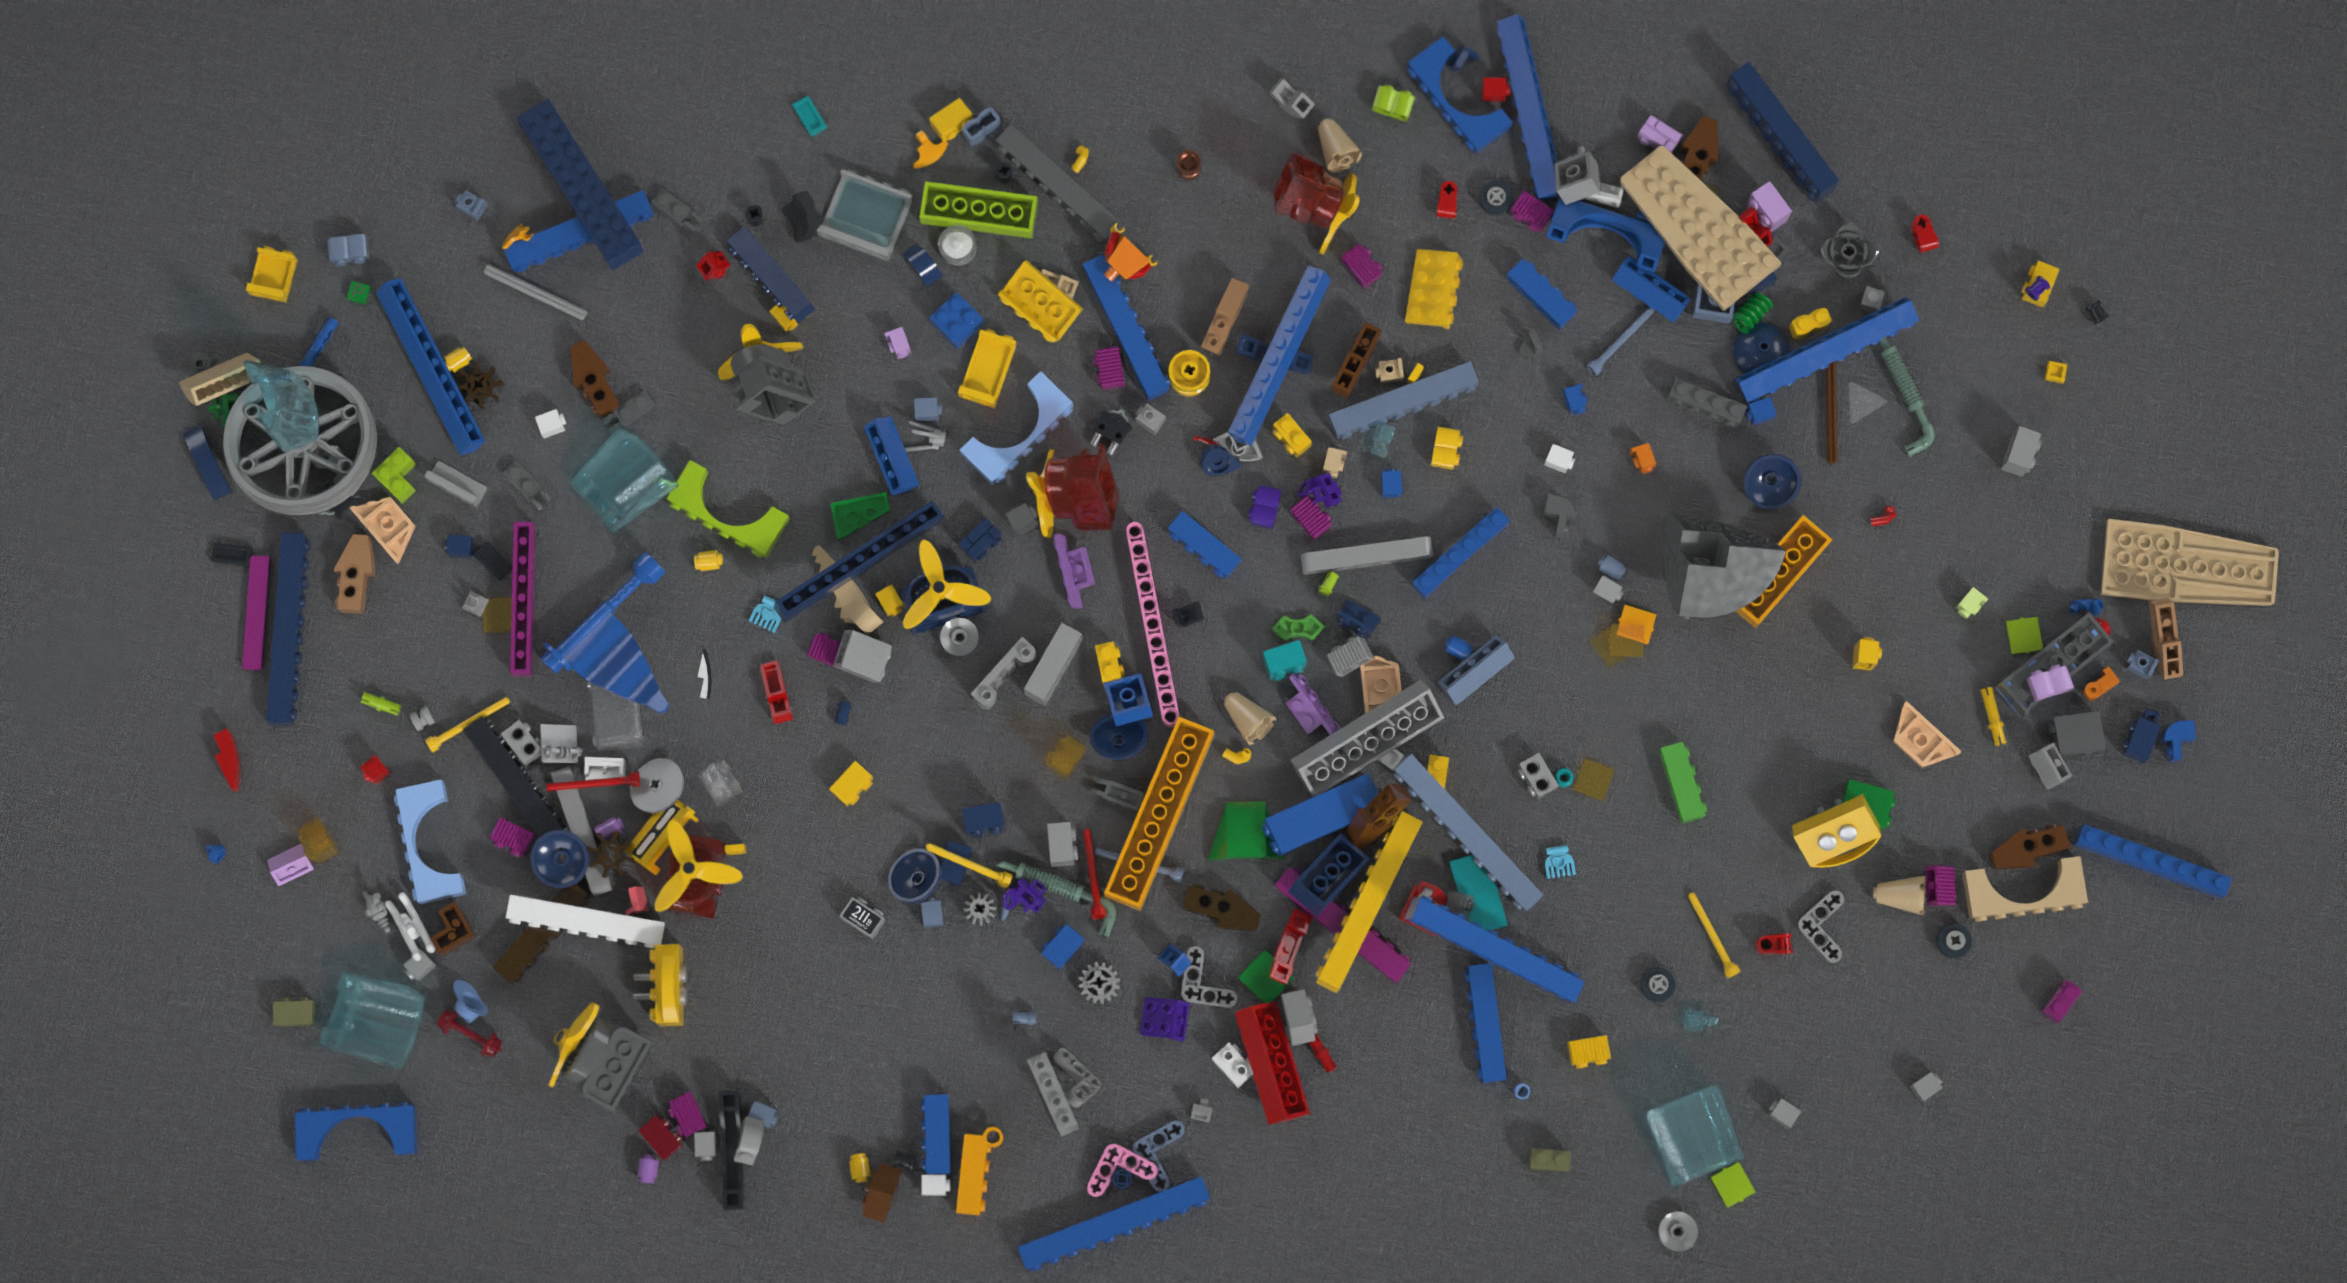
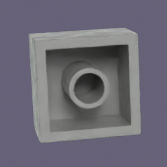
M1589 151L1554 163L1556 191L1565 205L1600 193L1598 164Z
M2019 426L2011 436L2001 470L2021 477L2026 472L2029 473L2036 462L2034 455L2036 451H2039L2042 440H2040L2041 433Z
M1071 822L1047 824L1051 866L1075 865L1074 860H1078L1077 846H1073V841H1076L1075 827H1071Z
M1305 989L1282 994L1283 1009L1292 1046L1315 1041L1314 1033H1318L1310 996H1306Z

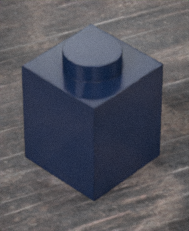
M448 534V540L444 541V551H446L449 557L472 558L474 539L471 536Z

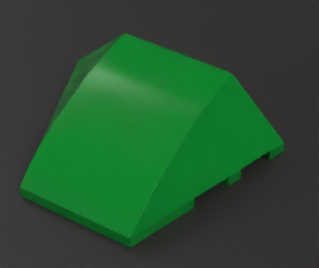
M1265 801L1226 802L1208 860L1285 859L1284 855L1278 857L1277 853L1275 854L1270 846L1272 842L1269 836H1266L1263 832L1262 822L1270 817Z

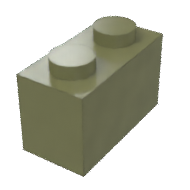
M309 997L298 998V1001H291V998H279V1002H273V1025L276 1027L316 1026V1002L310 1001Z
M1532 1148L1529 1155V1169L1568 1173L1570 1171L1571 1152Z

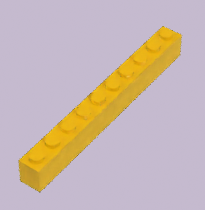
M1403 811L1400 816H1396L1391 824L1394 828L1391 833L1387 831L1382 841L1386 844L1383 850L1378 849L1374 857L1377 862L1375 866L1370 865L1366 873L1369 877L1366 883L1362 881L1357 891L1360 895L1358 899H1353L1349 907L1352 911L1349 916L1345 915L1341 923L1343 929L1341 933L1337 931L1332 941L1335 945L1332 950L1328 949L1324 957L1327 961L1324 967L1320 965L1315 975L1318 977L1317 984L1335 993L1339 991L1423 821Z

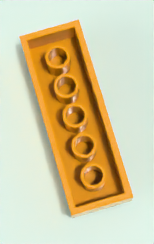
M1802 515L1778 543L1785 550V555L1774 580L1759 597L1735 612L1756 629L1833 539Z

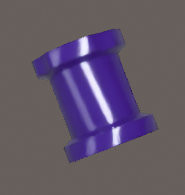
M2038 276L2036 281L2025 289V292L2031 299L2037 301L2045 290L2050 289V284L2043 277Z

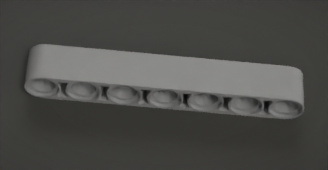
M1419 537L1301 554L1300 557L1303 574L1310 575L1328 571L1427 559L1433 557L1431 537Z
M570 766L551 772L554 783L575 781ZM556 790L570 831L579 836L586 847L598 848L579 790ZM588 851L589 863L596 861V853ZM599 864L594 868L588 866L585 873L594 897L612 891L608 874L606 879L602 877L604 867Z

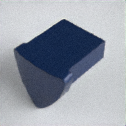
M1461 46L1456 51L1448 68L1452 71L1460 70L1467 58L1477 61L1479 55L1469 47Z

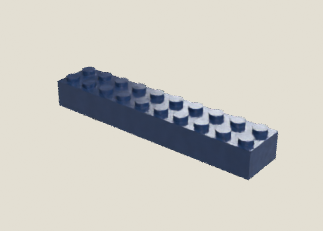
M549 98L518 115L516 119L611 271L644 253L640 241Z

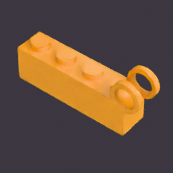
M996 1127L987 1128L983 1136L964 1134L956 1208L957 1214L980 1216L981 1212L985 1211L986 1200H982L983 1192H987L988 1180H984L985 1172H989L990 1161L986 1160L987 1153H991V1148H996L1003 1142V1134ZM991 1131H996L1000 1135L998 1142L994 1144L987 1141V1135Z

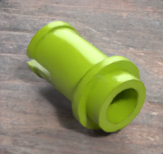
M1328 571L1322 585L1318 587V592L1326 597L1332 594V589L1339 576L1334 572Z

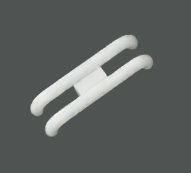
M401 892L398 897L411 919L406 913L400 915L392 901H386L385 906L412 953V958L415 961H420L422 956L414 939L421 936L429 953L435 951V946L407 895Z

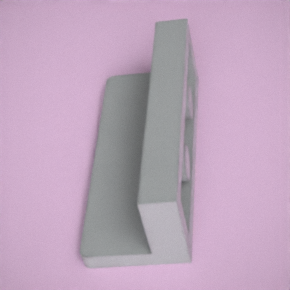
M441 461L436 463L432 472L428 470L424 476L427 481L476 508L487 491L486 486Z

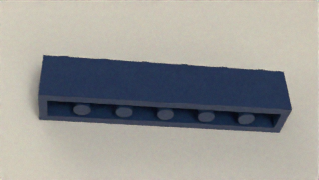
M745 227L727 240L730 246L728 248L730 253L734 257L738 256L741 259L739 262L745 270L748 268L751 270L752 273L750 275L757 283L760 281L763 284L761 287L767 295L772 294L774 296L772 300L779 308L782 306L785 309L784 314L790 321L794 319L799 324L815 311L812 302Z

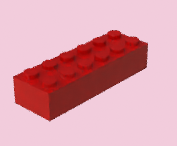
M1277 1002L1254 1005L1235 1012L1268 1125L1294 1120L1310 1114Z

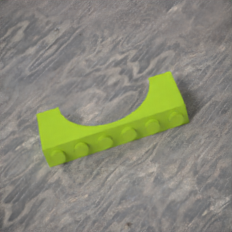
M690 460L667 497L670 503L669 506L678 512L680 509L686 512L685 515L694 521L697 518L703 522L702 525L710 530L712 528L718 530V534L723 538L728 539L730 537L734 539L735 544L743 549L745 547L752 550L751 553L755 556L767 558L790 521L789 515L772 506L761 519L748 525L731 526L719 522L710 515L703 501V486L708 471L706 468Z

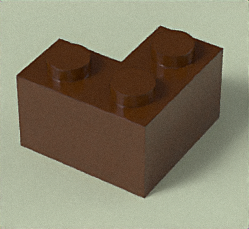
M454 901L438 911L447 928L430 938L441 956L444 957L477 938L457 902Z
M883 1163L879 1164L877 1170H873L870 1178L872 1182L867 1183L864 1192L867 1196H864L861 1207L864 1208L862 1216L885 1223L893 1196L900 1182L902 1170Z

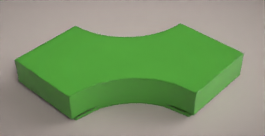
M1312 614L1300 620L1290 619L1284 615L1272 627L1271 631L1285 643L1294 637H1305L1313 641L1324 630L1325 626Z

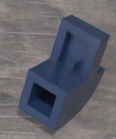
M918 244L910 247L902 254L927 287L943 276L929 254Z

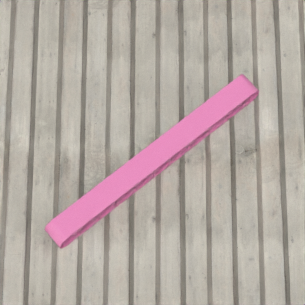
M1132 522L1126 528V535L1161 718L1165 726L1174 727L1179 717L1144 530L1140 523ZM1137 528L1140 530V534L1132 536L1129 533L1130 530ZM1135 547H1142L1144 551L1142 554L1137 555L1133 550ZM1144 565L1147 567V571L1139 573L1137 567ZM1144 583L1151 586L1147 592L1140 589V586ZM1146 602H1152L1154 604V608L1152 610H1146L1144 608V604ZM1151 620L1158 623V626L1154 629L1147 626ZM1159 639L1162 643L1159 647H1153L1151 641ZM1156 658H1163L1165 663L1162 666L1156 665L1154 663ZM1166 676L1169 679L1168 683L1160 684L1158 682L1159 677ZM1164 695H1170L1172 701L1164 703L1161 698ZM1173 713L1176 719L1173 722H1168L1165 716Z

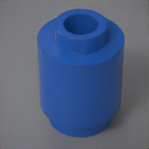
M1455 635L1453 638L1449 637L1444 645L1447 648L1446 653L1460 660L1467 659L1474 648L1470 646V643Z

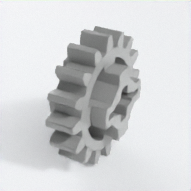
M1095 962V967L1093 968L1091 965H1088V971L1082 970L1085 976L1079 977L1083 984L1078 986L1079 988H1084L1081 995L1087 994L1086 1000L1089 1001L1092 998L1093 1004L1100 1000L1103 1005L1105 999L1111 1002L1110 996L1116 997L1117 994L1114 991L1120 990V987L1116 985V983L1120 982V979L1115 978L1118 972H1111L1113 966L1105 968V962H1103L1102 966ZM1101 971L1108 973L1111 976V978L1104 977L1101 974ZM1094 972L1095 976L1092 980L1087 981L1088 976ZM1097 979H1101L1102 982H1105V984H1102V988H1098L1097 985H1094V983L1097 982ZM1112 985L1111 990L1105 995V989ZM1088 989H1094L1098 996L1091 994Z

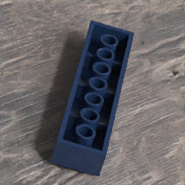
M1747 62L1734 71L1726 84L1728 93L1737 99L1740 109L1747 112L1750 116V122L1759 128L1762 138L1765 141H1769L1774 154L1779 155L1783 160L1784 167L1788 171L1791 170L1796 183L1802 185L1806 190V196L1817 203L1833 192L1839 179L1751 63Z

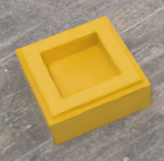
M2048 361L2044 380L2063 384L2065 382L2067 364Z
M1419 363L1416 365L1408 378V384L1418 381L1423 373L1424 366Z
M745 844L725 845V853L727 855L745 854L746 846Z

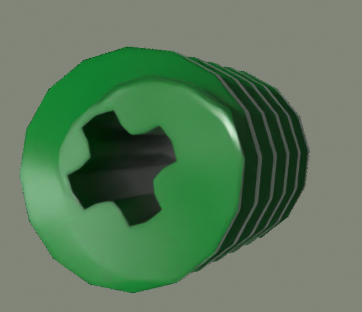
M1758 292L1753 293L1751 298H1748L1746 303L1733 314L1732 321L1739 331L1748 334L1749 329H1752L1754 324L1759 322L1758 319H1762L1764 317L1763 314H1767L1769 312L1768 309L1773 308V304L1765 295Z

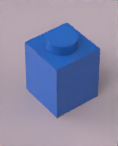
M1771 397L1750 403L1747 406V410H1745L1747 420L1751 421L1752 425L1773 420L1777 415Z
M1389 468L1381 473L1382 498L1402 496L1401 471Z

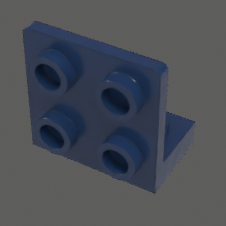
M1348 599L1342 610H1339L1336 618L1341 627L1355 630V634L1364 639L1365 637L1370 639L1381 617Z

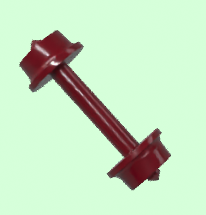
M446 1009L439 1016L437 1027L443 1031V1034L446 1035L451 1028L483 1045L482 1056L487 1055L493 1058L497 1052L501 1051L500 1047L503 1041L497 1037L496 1033H492L488 1039L456 1022L458 1017L456 1011L452 1012Z

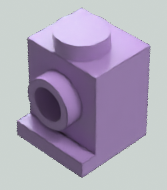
M902 327L884 333L886 340H891L888 342L891 353L895 352L897 359L908 356L911 350Z

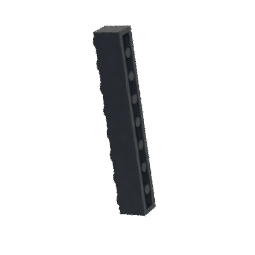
M481 716L463 729L539 837L553 830L569 831L566 826L562 828L559 821H561V818L556 811H550L548 806L551 804L544 795L540 797L537 792L539 787L533 780H528L526 777L528 772L524 766H518L515 762L517 757L511 749L508 751L505 748L504 744H506V741L501 734L496 735L493 731L496 727L490 719L486 720Z

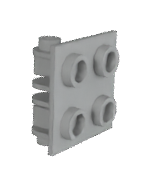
M540 724L542 763H578V757L582 755V749L577 746L576 725Z

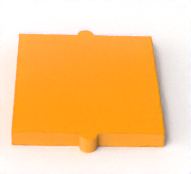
M1624 605L1621 618L1618 619L1619 625L1616 635L1648 645L1651 632L1654 631L1653 625L1656 614Z

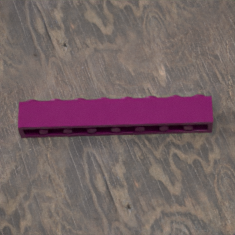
M514 522L510 674L513 677H533L536 525L533 522Z
M1289 867L1275 884V888L1332 934L1336 935L1337 931L1341 933L1343 929L1341 923L1345 915L1349 916V910L1342 904L1338 906L1332 901L1316 917L1288 892L1293 883L1302 875V872L1297 868L1292 869ZM1370 928L1357 954L1396 984L1411 966L1409 963L1410 959L1403 953L1398 954L1393 950L1395 947L1390 942L1380 940L1378 938L1380 935Z

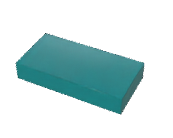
M809 96L792 104L811 137L827 129V125Z

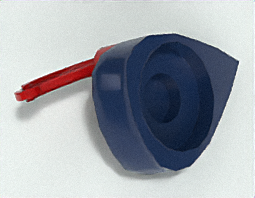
M1200 436L1193 437L1195 441L1199 440L1209 444L1200 456V467L1206 474L1222 475L1243 467L1229 451L1219 446L1217 442Z

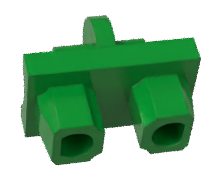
M225 393L219 396L220 405H218V399H213V405L207 407L209 413H214V419H219V412H221L223 428L230 413L228 405H234L238 399L237 393Z

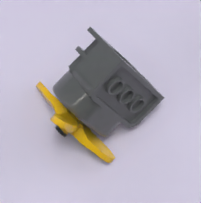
M744 325L740 333L744 348L735 353L719 368V379L726 380L735 376L736 388H734L733 394L741 400L740 403L734 406L735 410L785 425L817 401L807 374L801 368L792 365L787 353L803 349L804 347L800 342H763L754 325Z
M593 1002L575 1019L569 1029L564 1028L555 1035L554 1043L559 1046V1059L549 1086L554 1087L561 1070L562 1079L577 1086L579 1091L590 1100L614 1111L652 1042L643 1035L621 1024H611L596 1016L599 1005Z

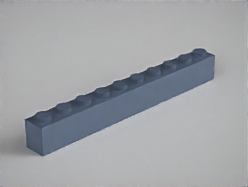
M1409 753L1392 769L1395 772L1393 776L1400 783L1404 782L1408 786L1406 790L1414 798L1417 796L1422 801L1420 805L1427 812L1431 810L1435 815L1433 819L1440 826L1442 824L1445 825L1448 829L1446 833L1453 840L1457 838L1460 841V848L1466 854L1470 852L1474 856L1473 862L1479 868L1483 866L1488 871L1486 876L1493 883L1497 881L1501 885L1499 887L1500 891L1506 897L1510 895L1514 899L1512 903L1518 910L1528 911L1544 896L1412 754Z

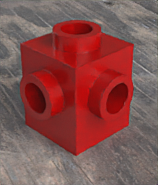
M721 250L706 253L696 265L706 281L713 278H722L726 275V270L731 266Z

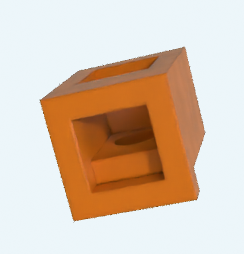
M1649 443L1630 449L1629 455H1634L1632 460L1635 468H1639L1642 474L1652 472L1656 466V461Z

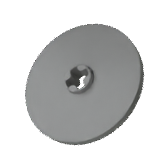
M659 758L645 763L637 770L640 774L641 787L630 786V796L636 807L647 813H659L670 808L678 800L683 791L684 776L682 770L675 762Z

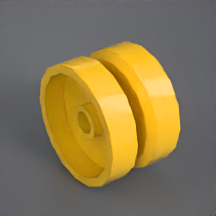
M1185 350L1176 354L1170 361L1168 375L1174 391L1180 395L1190 397L1196 396L1206 389L1210 380V366L1204 355L1198 351Z

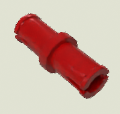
M1315 1034V1041L1309 1042L1316 1054L1315 1058L1320 1060L1326 1073L1335 1070L1337 1065L1329 1055V1049L1325 1048L1318 1034Z

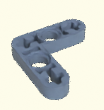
M1179 1121L1170 1122L1138 1140L1133 1146V1152L1144 1157L1141 1152L1137 1153L1136 1150L1138 1149V1144L1146 1145V1154L1149 1155L1151 1153L1153 1156L1146 1159L1155 1161L1158 1171L1161 1170L1162 1174H1159L1161 1180H1166L1163 1189L1160 1186H1155L1157 1184L1156 1178L1148 1179L1157 1192L1168 1189L1169 1179L1154 1152L1183 1136L1185 1128ZM1172 1125L1180 1126L1182 1128L1179 1130L1180 1134H1171L1170 1137L1172 1139L1168 1141L1167 1135L1163 1130L1167 1129V1132L1173 1129ZM1156 1134H1162L1165 1141L1163 1144L1157 1145L1154 1143L1153 1137ZM1141 1161L1140 1165L1146 1171V1175L1153 1174V1172L1147 1171L1146 1167L1142 1166L1144 1161Z

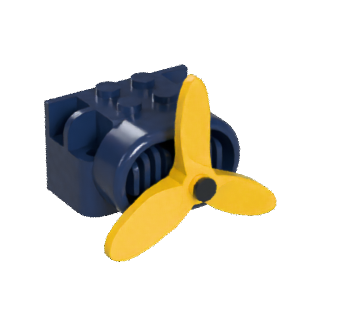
M922 540L919 546V555L924 573L916 576L909 585L900 591L906 610L903 627L905 629L912 628L913 634L916 635L943 626L951 619L968 618L986 612L985 605L991 601V597L986 591L979 588L973 568H961L954 565L942 567L940 558L933 545L927 540Z

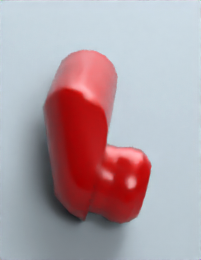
M1886 506L1883 516L1871 517L1872 527L1890 523L1896 517L1895 507Z

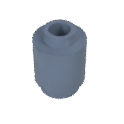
M1609 554L1607 557L1602 556L1597 564L1600 567L1598 571L1618 581L1627 569L1623 566L1622 562Z

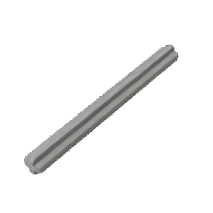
M487 264L484 269L486 275L580 320H584L587 315L586 310L490 264Z

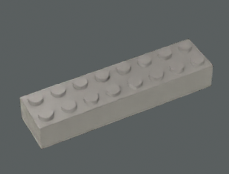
M1419 680L1290 761L1305 789L1312 797H1315L1439 722L1444 716L1429 687L1422 680Z

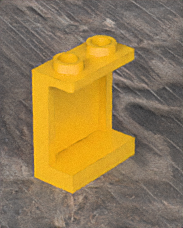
M269 246L257 247L258 258L251 283H247L246 291L253 296L287 302L297 258L292 252L287 250L278 252Z

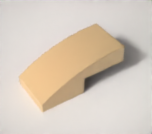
M1045 269L1041 270L1042 274L1073 299L1078 281L1064 275L1059 276Z

